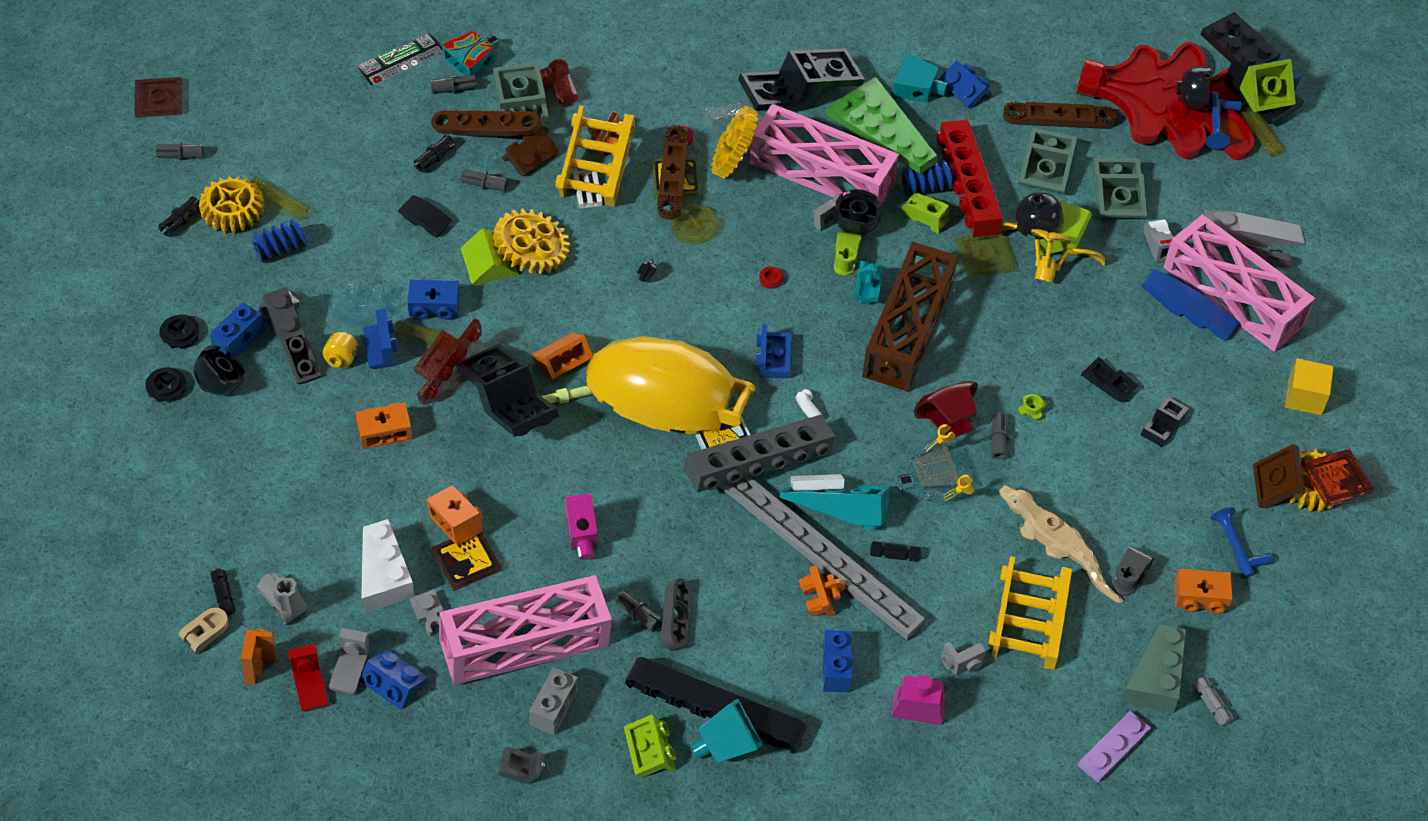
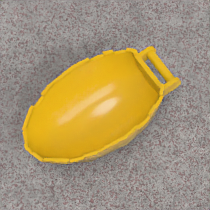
M641 336L612 341L593 355L586 369L587 387L599 402L603 403L605 401L613 407L614 412L624 418L652 429L667 432L674 429L686 431L685 434H697L701 430H709L712 433L720 430L721 423L735 427L739 426L747 401L755 391V386L752 383L732 377L729 371L710 353L679 340ZM735 392L739 393L740 395L733 411H729L728 407L735 396Z

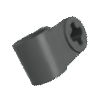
M1130 545L1116 570V577L1113 581L1115 592L1123 596L1133 594L1142 578L1146 576V569L1149 571L1154 557Z

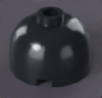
M1194 66L1183 74L1182 81H1177L1176 94L1181 95L1182 103L1190 110L1208 112V106H1204V104L1209 103L1210 74H1206V72H1211V66Z
M853 189L850 190V193L845 195L842 193L837 198L834 215L837 225L843 232L864 236L875 230L880 222L882 204L881 202L879 204L873 193L866 190Z
M1044 192L1027 195L1017 207L1016 224L1018 230L1026 237L1029 234L1039 240L1045 238L1033 235L1031 233L1032 229L1058 233L1060 226L1064 224V213L1061 203L1053 195Z
M209 345L203 349L195 361L194 377L199 387L207 393L214 395L229 394L244 381L245 377L243 378L245 369L234 354L229 351L225 354L219 351L221 347Z

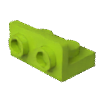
M651 714L623 726L634 772L637 777L642 778L663 768L669 772L676 770L673 762L676 760V755L672 746L669 745L667 737L670 736V732L664 721Z

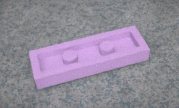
M1129 711L1078 762L1077 766L1099 783L1150 732L1151 727L1133 712Z

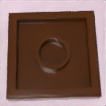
M1291 444L1253 464L1258 507H1271L1305 490L1300 451L1297 445Z

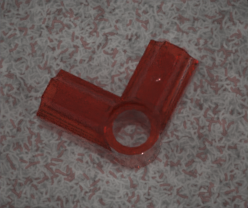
M561 59L553 60L549 63L548 67L540 69L543 87L553 86L559 104L564 106L572 105L578 100L566 61Z

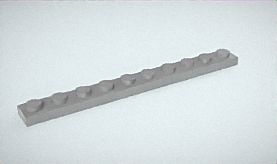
M751 477L741 479L736 483L719 486L810 562L817 565L826 575L833 574L835 579H842L845 584V590L903 638L907 640L924 624L925 618Z

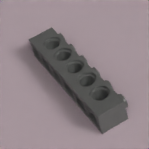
M817 415L688 453L684 472L697 493L713 490L718 486L736 483L747 477H755L767 471L779 470L790 464L802 463L807 459L817 456H825L831 452L835 435L822 415Z

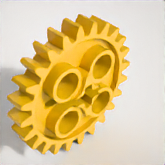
M744 106V108L740 109V112L737 111L730 125H727V130L721 135L715 150L716 154L712 158L714 160L711 164L712 174L725 179L730 173H733L734 168H737L738 162L742 161L743 154L749 149L752 137L755 135L754 130L759 120L757 118L759 114L756 110Z
M521 209L520 214L512 210L511 215L505 213L503 218H499L494 228L492 239L495 240L494 247L499 248L497 254H505L503 261L511 260V267L519 265L520 271L528 268L529 273L532 274L533 270L536 269L539 274H542L543 269L550 273L552 268L557 270L559 265L564 264L569 253L570 243L567 242L569 236L563 235L564 228H557L558 221L550 222L551 216L543 218V212L535 215L533 209L529 213Z

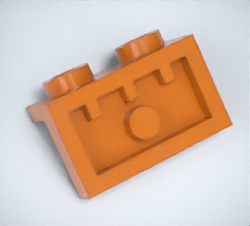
M264 629L246 630L241 654L244 683L256 684L257 676H262L264 661L276 662L277 660L274 633Z

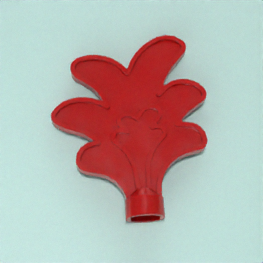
M1194 42L1183 43L1170 58L1162 62L1159 52L1153 47L1144 44L1135 47L1130 57L1118 65L1105 66L1102 62L1086 58L1076 90V94L1091 98L1097 96L1117 105L1128 118L1133 141L1140 144H1150L1159 138L1160 133H1164L1176 153L1184 159H1191L1197 156L1204 146L1206 136L1208 137L1213 133L1210 94L1212 92L1220 93V100H1241V97L1223 82L1229 69L1227 68L1210 78L1209 103L1204 104V106H1208V112L1194 111L1184 106L1181 101V95L1176 94L1177 81H1182L1183 74L1188 69L1194 66H1206L1205 54ZM1221 108L1222 133L1230 138L1229 145L1222 148V150L1233 160H1243L1250 154L1254 145L1253 133L1245 120L1235 111Z

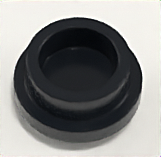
M654 260L643 261L637 271L640 274V281H650V277L654 275L658 267L654 264Z

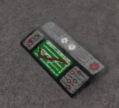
M428 33L355 67L362 73L370 85H374L443 53V50L438 41Z

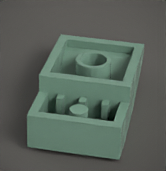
M538 62L493 68L499 111L535 112L541 121L540 130L543 128L546 132H549L550 120ZM527 120L524 127L531 126L534 121Z
M1032 127L1018 184L1064 194L1077 137Z
M1094 158L1091 171L1099 217L1146 218L1144 174H1141L1140 158Z

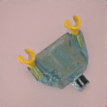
M941 425L937 432L939 437L932 438L910 459L909 473L898 475V484L901 490L915 488L919 500L926 499L929 502L945 505L960 497L962 492L968 495L974 492V486L969 484L973 482V479L969 475L959 477L948 446H943V442L951 443L955 440L953 432L945 436L946 432L951 429L949 425Z

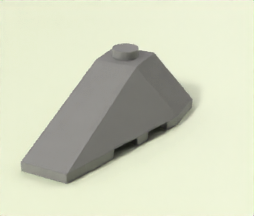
M1229 209L1204 210V214L1208 219L1245 246L1248 242L1257 246L1305 245L1300 225ZM1213 243L1215 247H1228L1227 245Z

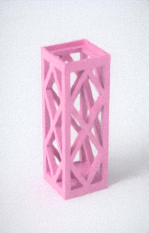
M772 104L754 130L755 135L752 137L750 164L828 196L834 197L843 193L830 178L833 176H843L856 189L873 193L879 204L880 202L881 204L883 203L895 183L898 153ZM780 116L790 120H780ZM805 127L817 143H804L788 128ZM768 129H769V135H771V137L765 135L766 132L768 131ZM825 134L845 142H833ZM842 149H860L872 165L857 164ZM775 154H788L805 170H788ZM814 177L822 185H819L804 178Z
M1203 214L1171 240L1163 268L1184 284L1220 306L1239 322L1238 325L1275 352L1305 326L1315 297ZM1209 229L1214 234L1206 233V230ZM1191 238L1194 245L1192 248L1186 244ZM1213 243L1227 245L1235 264L1226 263ZM1247 258L1264 271L1253 269ZM1192 266L1202 268L1215 288L1200 285ZM1261 279L1277 282L1285 301L1274 299ZM1221 281H1222L1224 284H1226V287H1227L1228 291L1225 289V287L1223 286V284L1221 283ZM1213 296L1222 298L1228 308ZM1241 303L1251 305L1264 325L1249 322ZM1262 333L1271 335L1270 339H1268Z
M594 575L442 611L439 615V641L453 685L609 646L612 618L597 577ZM554 596L567 599L551 609L542 608ZM523 602L522 604H520V605H518V606L512 605V604H516V603ZM486 613L499 615L484 625L475 624ZM575 613L572 617L566 616L568 614ZM586 614L588 619L582 620L581 618ZM537 624L527 634L513 635L524 625ZM566 635H575L563 647L552 644ZM462 640L469 641V642L462 648V645H461V642H460V641H462ZM476 643H477V644H478V643H479V644H483V645H479V646L473 647ZM499 651L507 652L496 663L484 661V659ZM532 654H539V655H536V656L528 657V656H530V655H532Z

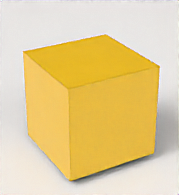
M1296 358L1288 379L1285 407L1322 415L1330 396L1334 366Z

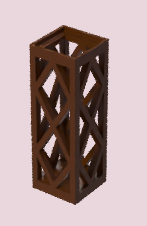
M912 241L866 348L863 378L909 392L952 288L958 255ZM916 255L923 257V259L915 263ZM937 262L948 265L943 278L941 277ZM930 263L935 279L915 272ZM914 279L922 283L911 288L909 281ZM924 288L927 289V291L914 298L916 293ZM929 298L931 303L930 310L920 318L917 305ZM910 309L914 319V322L911 324L909 322L907 315V311H909ZM902 316L905 328L891 336L889 328L892 321ZM916 328L917 332L913 334L912 330ZM907 334L908 338L894 346V341ZM910 345L911 355L900 352Z

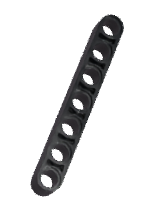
M636 658L625 680L626 686L630 689L634 687L641 690L640 693L655 699L656 697L666 700L665 703L680 709L681 707L689 709L690 713L702 718H712L738 698L759 738L765 740L764 743L779 749L783 747L791 750V754L797 752L807 730L805 723L797 718L647 658Z

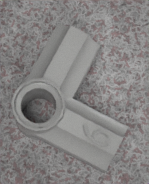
M268 573L256 585L259 593L272 606L275 615H280L285 621L284 625L308 610L306 602L299 594L298 585L292 577L279 578L275 573Z

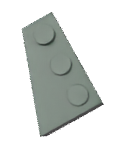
M1159 624L1125 687L1120 703L1174 712L1180 694L1186 629Z

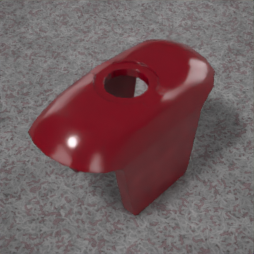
M964 381L924 395L916 403L914 408L915 417L918 419H929L937 428L943 424L949 425L951 429L946 432L945 436L953 432L956 438L972 432L974 427L970 418L977 415V408L973 400L978 389L977 382Z

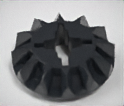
M183 314L169 317L162 323L159 330L163 343L168 344L170 348L178 346L180 349L184 345L191 346L192 341L198 340L200 332L198 322L193 317ZM184 327L185 334L180 333L179 336L176 337L175 330L180 331Z
M164 367L157 369L148 376L145 382V388L149 397L155 398L157 402L165 400L169 403L170 399H178L179 394L185 392V376L175 368ZM161 381L166 384L170 383L171 389L162 388Z

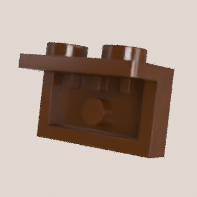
M542 128L537 133L535 132L534 135L523 136L522 138L525 141L518 144L515 141L505 149L507 153L502 159L504 161L509 159L518 173L524 176L555 155L559 150Z

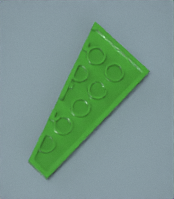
M876 77L826 108V114L834 121L868 142L898 153V160L920 174L937 163L935 152Z

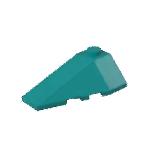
M858 485L857 488L847 492L845 488L825 489V492H821V490L794 491L793 488H785L780 492V498L854 525H863L864 529L874 530L879 529V526L886 522L891 486Z

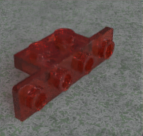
M474 318L459 339L442 330L413 368L417 374L427 379L426 383L417 393L418 400L422 405L428 400L432 401L438 393V387L443 381H447L450 378L454 366L465 358L467 349L472 342L475 343L480 338L482 327L478 319Z

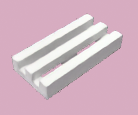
M573 168L574 180L579 181V176L583 175L584 182L589 183L588 175H592L593 183L599 184L597 172L583 169L578 171L577 168ZM576 190L579 208L602 206L601 194L595 193L597 201L593 202L591 193L586 192L588 202L583 203L582 192Z
M841 474L791 476V486L794 491L843 489L844 478Z

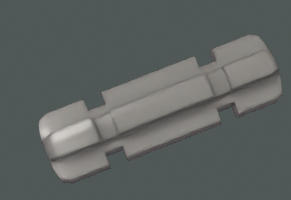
M1208 678L1198 679L1194 683V688L1198 694H1202V700L1212 715H1216L1214 718L1220 726L1229 724L1233 720V716L1228 709L1225 710L1226 706L1215 689H1211L1212 684Z

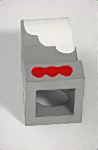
M1164 219L1145 222L1144 234L1156 263L1164 262L1167 254L1162 255V249L1169 250L1171 240L1174 238L1171 231H1169L1168 224Z

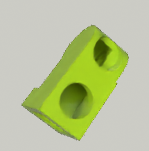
M914 193L902 207V212L905 216L930 226L931 230L938 234L949 221V205L926 195Z

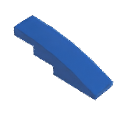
M1156 269L1152 270L1141 285L1171 313L1177 316L1183 314L1199 328L1206 326L1212 333L1224 341L1239 323L1220 306L1198 291Z

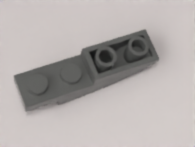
M287 287L263 294L273 329L296 383L300 384L321 377Z

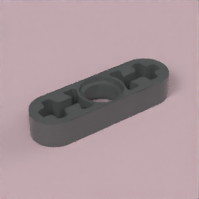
M683 578L675 579L667 583L665 587L661 639L664 646L671 651L685 646L688 641L691 588ZM674 609L679 614V620L676 618L674 614Z

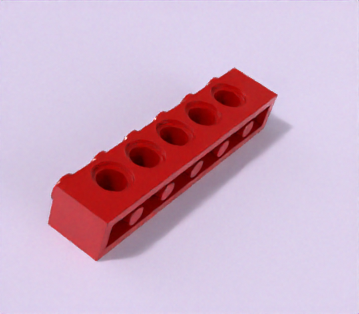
M968 119L941 122L940 132H937L938 146H942L943 161L947 162L954 181V193L959 196L960 211L965 213L966 228L970 229L973 238L1000 235L1003 217Z

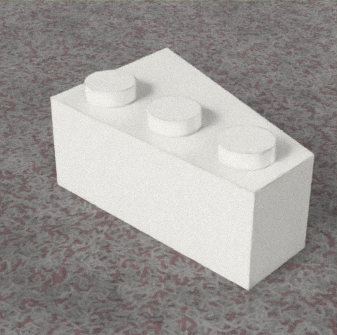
M388 519L363 527L361 599L363 611L367 613L414 597L413 582Z

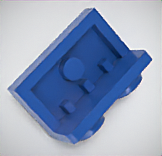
M958 60L938 79L948 83L947 89L969 109L985 94L988 97L992 95L988 89L990 84L981 76L977 79L973 75L975 71L967 63L962 65Z
M385 309L375 310L377 325L363 327L370 369L394 365L392 353L397 352L395 337L390 338L389 333L394 332L392 318L386 317Z
M762 324V333L757 332V347H761V352H756V367H761L760 377L790 378L791 333L767 332V324Z
M386 649L367 660L361 677V683L397 708L403 709L409 696L421 689L426 684L428 677L400 659L395 653Z

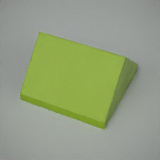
M1291 59L1248 67L1240 90L1253 112L1296 104Z
M1058 199L1064 213V224L1060 226L1058 233L1071 238V242L1053 239L1051 253L1077 248L1092 216L1090 211ZM1046 239L1040 240V255H1046L1048 246Z
M485 228L478 231L461 247L472 285L519 275L517 267H511V260L503 261L505 254H497L499 248L494 247L495 240L492 239L494 232Z

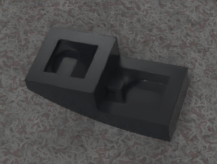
M412 195L397 211L415 226L419 224L434 237H437L452 221L440 209L415 195Z
M1100 357L1093 361L1081 374L1085 379L1119 402H1123L1138 387L1121 369L1116 373Z
M1167 396L1157 408L1151 420L1144 426L1140 435L1163 447L1183 420L1189 408Z

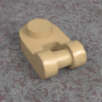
M210 608L183 627L179 632V637L184 642L188 641L191 644L190 648L196 654H199L208 647V644L227 630L229 625L227 614L220 608ZM202 629L204 633L198 637L196 633Z

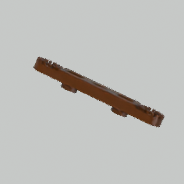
M1011 101L1004 106L1003 118L1011 124L1111 128L1115 125L1117 112L1114 111V108L1111 109L1110 106L1107 107L1106 105L1105 107H1098L1088 104L1017 103V101L1013 103ZM1009 111H1017L1020 114H1017V116L1014 114L1013 116V114L1010 115ZM1100 115H1107L1110 117V120H1103L1104 118L1101 119Z
M442 110L434 114L431 119V125L436 132L442 134L530 136V134L534 135L535 132H538L537 130H540L541 121L538 115L532 111ZM441 119H448V122L445 125H438L439 121L441 122ZM527 120L534 121L531 126L524 127Z
M676 125L670 126L665 133L657 212L661 218L666 220H673L681 213L688 131L683 126L680 127V125L678 127ZM681 135L682 138H680V140H674V138H672L671 136ZM671 170H676L675 174H670ZM671 205L675 207V210L673 209V211L670 210L669 212V210L666 211L663 207Z

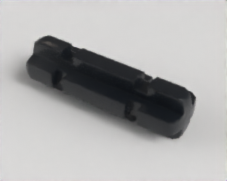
M873 541L870 547V555L874 557L885 555L884 558L898 560L909 558V561L919 562L921 548L917 546L907 548V545L893 543L882 545V542Z
M216 568L214 571H211L210 576L217 604H219L218 608L224 610L227 616L235 613L236 609L234 602H231L233 598L229 582L227 581L226 571Z

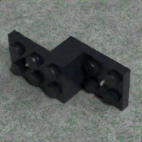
M1233 12L1204 27L1200 35L1231 63L1223 82L1248 104L1240 90L1248 67L1278 61L1281 53L1236 12ZM1295 93L1296 104L1258 111L1257 113L1271 125L1301 108L1304 100Z
M846 48L788 51L780 71L740 73L738 78L756 111H768L772 104L785 109L814 108L823 88L862 86L865 80Z
M500 344L455 363L457 371L477 387L485 413L512 436L526 435L531 429L547 425L553 419L560 417L557 407L536 392L529 366Z

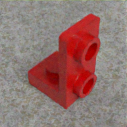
M315 644L288 650L301 711L305 712L328 706Z

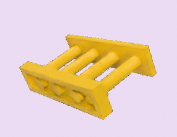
M579 105L578 113H574L571 126L574 128L562 174L557 175L555 188L558 189L559 196L563 198L567 188L601 194V197H604L605 205L614 207L635 129L634 115L625 114L623 122H607L585 118L584 106ZM583 127L615 132L619 135L618 142L613 144L580 137ZM581 147L612 153V156H614L613 162L602 164L575 159L577 148ZM572 168L605 173L609 178L607 184L599 185L572 180L570 175Z
M1010 556L1008 566H1002L1000 580L1005 582L996 632H990L988 647L993 648L991 657H997L999 647L1040 655V658L1045 659L1044 668L1054 670L1059 654L1072 569L1062 567L1059 577L1054 576V578L1013 570L1015 557ZM1011 580L1052 588L1051 591L1056 592V596L1047 600L1009 592ZM1007 602L1048 610V613L1052 614V620L1042 622L1005 614ZM1003 624L1043 632L1044 636H1049L1048 643L1043 642V645L1003 637L1001 636Z

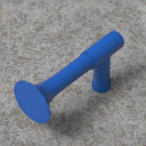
M1212 92L1210 94L1213 133L1207 137L1206 144L1212 149H1222L1229 145L1230 138L1222 133L1221 108L1240 111L1241 101L1220 100V93Z
M1234 507L1223 508L1213 513L1210 519L1218 521L1225 530L1243 577L1246 578L1255 574L1252 567L1272 564L1273 558L1270 553L1252 558L1247 557L1232 522V514L1236 509Z

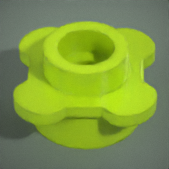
M1025 395L1023 397V404L1019 406L1018 412L1021 415H1029L1033 419L1039 420L1042 417V410L1046 408V402L1038 395Z

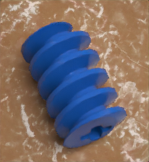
M940 161L939 164L936 163L921 174L908 166H905L902 170L901 183L906 196L908 189H911L912 194L917 193V188H920L924 194L926 186L929 187L931 192L935 191V185H938L940 191H943L944 184H947L949 190L953 188L951 170L945 161Z
M294 219L290 220L289 226L285 222L281 223L280 229L276 225L272 226L271 233L268 229H263L262 236L258 232L253 234V245L260 262H263V254L269 260L272 259V251L281 256V248H284L289 253L290 245H293L298 250L300 241L305 247L307 246L303 230Z

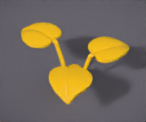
M1003 223L1001 232L1018 230L1017 224ZM1040 229L1031 230L1033 235L1044 237L1048 241L1046 256L1041 258L1039 239H1035V266H1037L1034 279L1045 280L1046 282L1053 283L1055 273L1060 271V267L1067 255H1086L1097 260L1103 266L1105 265L1106 260L1102 254L1078 248L1065 250L1056 264V259L1050 257L1053 239L1071 242V238L1055 232L1049 233Z

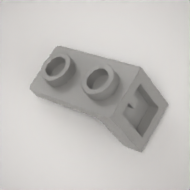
M341 628L339 634L341 652L329 688L331 691L355 695L370 652L369 637L366 632Z

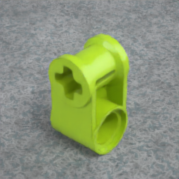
M838 231L834 270L839 275L848 276L854 272L856 259L859 254L860 234Z

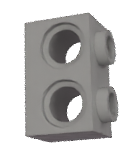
M552 668L529 710L530 726L555 735L578 692V677L557 668Z

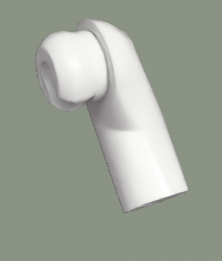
M804 389L796 395V402L808 418L822 415L811 402L813 399L812 392Z

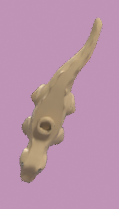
M1006 485L1000 489L999 493L1014 513L1020 514L1025 520L1024 526L1020 528L1023 537L1040 541L1046 546V554L1050 557L1060 560L1068 557L1077 562L1085 569L1092 583L1099 591L1116 603H1123L1124 600L1104 580L1094 553L1075 528L1070 527L1057 515L1037 506L1029 492L1016 490Z

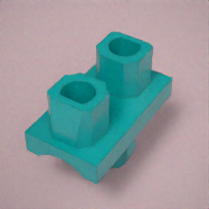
M860 261L854 299H859L860 304L872 305L873 302L878 303L884 264L874 265Z

